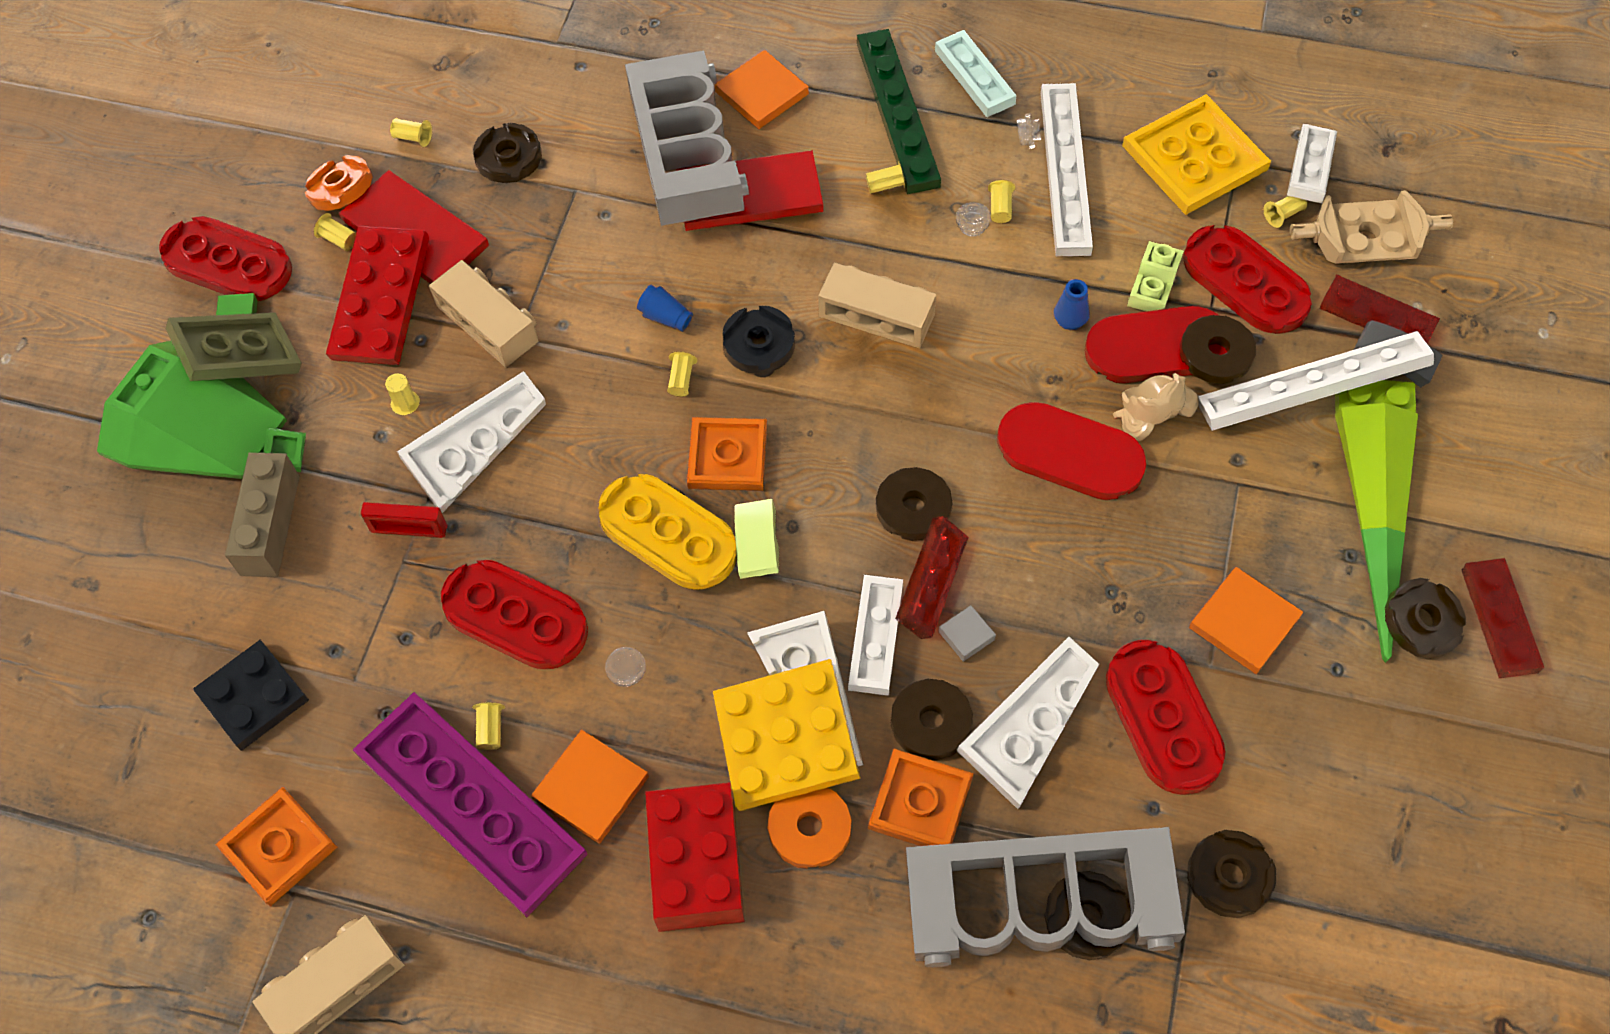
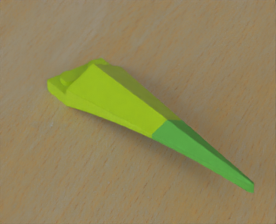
M1381 380L1335 394V418L1361 529L1381 655L1386 663L1392 656L1393 637L1385 622V605L1389 595L1399 587L1418 413H1416L1415 383Z

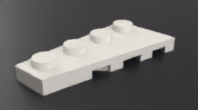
M523 371L397 451L398 455L434 505L439 507L443 513L546 405L545 398Z
M818 612L747 632L769 675L828 659L832 660L857 765H863L825 612Z
M1068 637L959 745L957 751L1017 809L1022 804L1032 783L1098 668L1099 663L1074 640Z

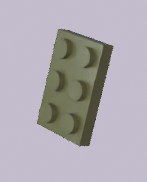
M276 313L172 317L167 320L165 329L190 381L299 373L302 363Z

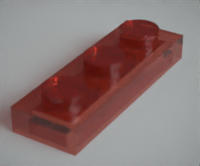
M1337 274L1319 308L1365 328L1369 321L1373 320L1408 334L1418 331L1427 344L1440 318Z
M944 516L933 518L895 617L898 622L920 639L933 637L969 538Z
M1505 558L1466 563L1461 571L1498 677L1507 678L1539 673L1544 668V664Z

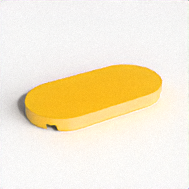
M638 474V477L630 478L627 475L616 479L603 491L599 499L598 509L600 524L605 534L613 542L674 583L688 589H706L719 584L733 571L737 561L736 541L729 525L659 478L648 474Z

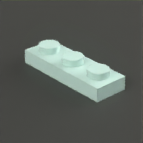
M965 30L935 42L936 54L986 117L1016 104L1017 95Z

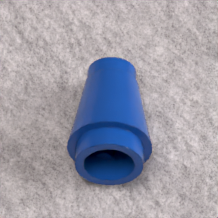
M1074 279L1069 281L1054 308V317L1064 329H1079L1089 320L1088 287L1082 280Z
M649 285L637 304V310L643 313L642 316L644 318L678 329L681 332L687 328L693 317V313L688 311L685 306L662 286L655 287Z

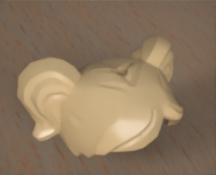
M1176 373L1173 374V378L1158 375L1145 380L1138 387L1125 390L1122 393L1124 408L1114 412L1113 416L1114 419L1122 420L1124 432L1130 434L1137 441H1142L1149 436L1156 424H1161L1177 414L1192 417L1199 406V399L1197 394L1185 385V377L1179 376Z

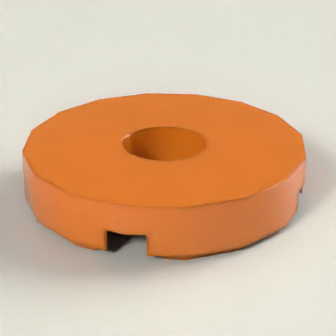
M347 155L341 157L343 159L342 162L335 164L333 160L328 161L316 169L305 185L307 188L305 196L310 204L317 210L330 211L351 204L362 196L369 188L373 178L371 169L365 160L359 156Z
M824 788L775 801L769 811L767 829L772 848L782 860L797 868L808 869V867L814 868L817 866L820 868L830 865L845 851L851 837L852 819L847 804L837 792ZM805 817H815L821 822L822 828L816 835L806 836L798 830L799 822Z

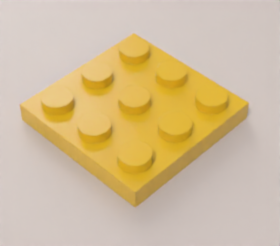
M1207 94L1125 136L1122 147L1185 215L1268 171L1271 160Z
M831 659L713 691L735 806L739 811L861 779Z

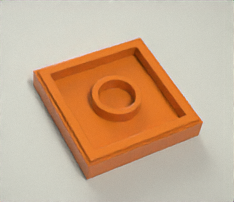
M763 50L715 83V92L756 128L761 129L809 95V86L766 50Z
M692 417L687 474L688 489L764 491L767 419Z
M1235 567L1192 620L1189 628L1257 675L1304 612L1238 567Z
M581 729L532 793L531 797L535 802L600 844L647 781L649 775L647 771Z
M893 749L868 829L919 846L953 844L974 773Z
M284 787L280 788L215 844L270 907L338 848Z

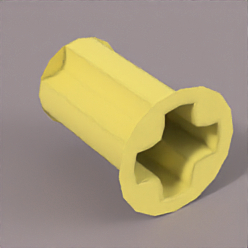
M395 118L391 123L390 132L393 138L416 141L422 147H426L432 137V126L428 120L417 123Z
M899 161L896 166L866 173L870 194L902 185L905 188Z
M996 180L988 185V191L991 192V220L996 223H1006L1012 218V192L1015 190V185L1010 181Z
M1288 196L1276 203L1267 202L1264 205L1265 218L1273 227H1281L1285 219L1307 208V200Z
M325 213L322 215L314 227V236L316 238L323 237L345 251L353 248L356 233L333 220L331 214Z
M674 352L669 355V359L672 361V368L667 392L674 396H687L689 394L688 389L692 365L697 363V358L689 353Z
M402 374L389 376L385 386L392 399V410L400 415L414 412L419 406L420 399L412 391L407 378Z
M489 702L473 705L472 708L476 710V748L481 750L500 748L501 710L505 706Z

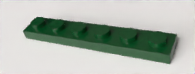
M889 29L858 34L857 47L897 165L898 161L900 163L907 195L941 188V177Z

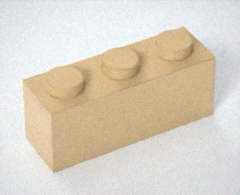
M461 260L429 285L436 306L505 368L539 342L535 331L537 324L534 317L525 308L519 310L513 305L511 298L502 288L495 289L490 285L489 280L479 268L472 269Z
M834 263L818 295L819 317L921 348L935 316L936 294L922 287H912L896 282L886 276H877L861 271L854 266Z
M366 915L361 919H353L344 924L338 930L336 938L323 948L317 947L306 953L301 958L298 967L286 976H278L268 982L263 987L262 994L252 1001L273 1034H318L405 966L378 927Z

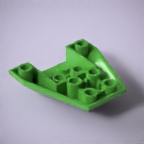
M172 341L149 345L105 401L97 452L103 457L132 469L243 479L248 453H263L267 428L281 430L287 420L243 377L190 381Z

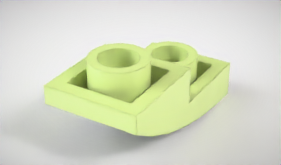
M1149 241L1127 306L1143 311L1165 309L1184 251L1172 248L1166 244Z
M773 499L736 504L735 539L740 579L779 573V546L776 539V510Z

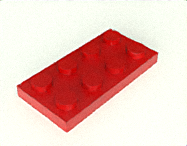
M358 226L326 350V355L331 360L388 365L400 364L430 238L425 230Z

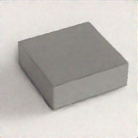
M971 605L939 626V633L963 662L992 643L996 637V634Z

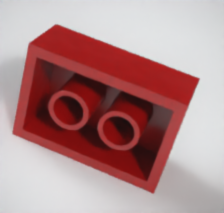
M731 783L646 791L653 919L658 931L745 922Z

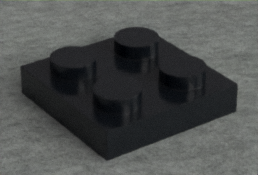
M261 639L193 688L194 692L240 751H243L309 701Z

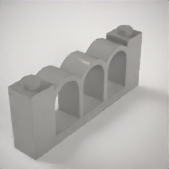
M704 50L625 64L629 92L661 226L744 211L743 196L749 195L748 183L745 173H738L736 162L732 160L731 145L724 136L722 114L716 107L714 84L717 83L714 63H707ZM702 164H710V165H706V166L695 167V168H690V169H684V170H679V171H673V172L665 173V171H669V170H674V169H679V168H685V167H691V166L702 165Z
M1169 827L906 847L914 952L916 961H925L926 967L951 965V959L960 958L959 947L972 955L989 956L999 953L1010 944L1014 935L1027 947L1045 952L1061 948L1072 939L1075 931L1084 940L1095 946L1103 947L1122 944L1134 934L1136 945L1147 944L1149 951L1174 949V942H1180L1185 935ZM1124 858L1131 917L1120 928L1112 930L1101 929L1090 923L1083 913L1076 862ZM1063 863L1070 914L1069 921L1058 932L1052 934L1036 933L1029 929L1020 917L1014 866ZM1003 867L1008 922L1004 930L995 937L988 939L974 938L967 934L958 923L952 871Z

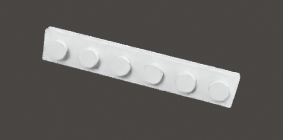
M1076 83L1042 84L1041 103L1055 256H1091L1093 243Z
M1416 331L1198 396L1199 408L1213 431L1434 365V353L1419 332Z

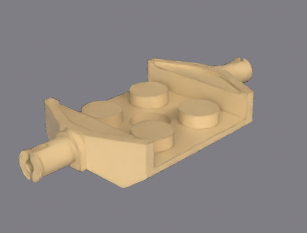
M1406 190L1400 192L1397 200L1332 204L1331 196L1326 195L1316 221L1310 224H1291L1290 236L1292 240L1313 238V242L1318 243L1326 260L1335 264L1417 259L1429 231L1450 230L1453 226V218H1451V214L1435 216L1426 214L1425 210ZM1359 231L1372 232L1376 238L1369 239Z

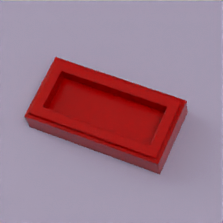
M363 502L360 513L371 533L442 538L445 537L448 526L439 507Z

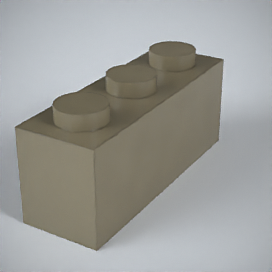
M248 453L225 552L226 558L240 576H279L300 477L285 453Z

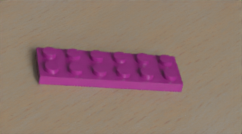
M415 692L353 749L354 753L526 918L588 855L586 850Z

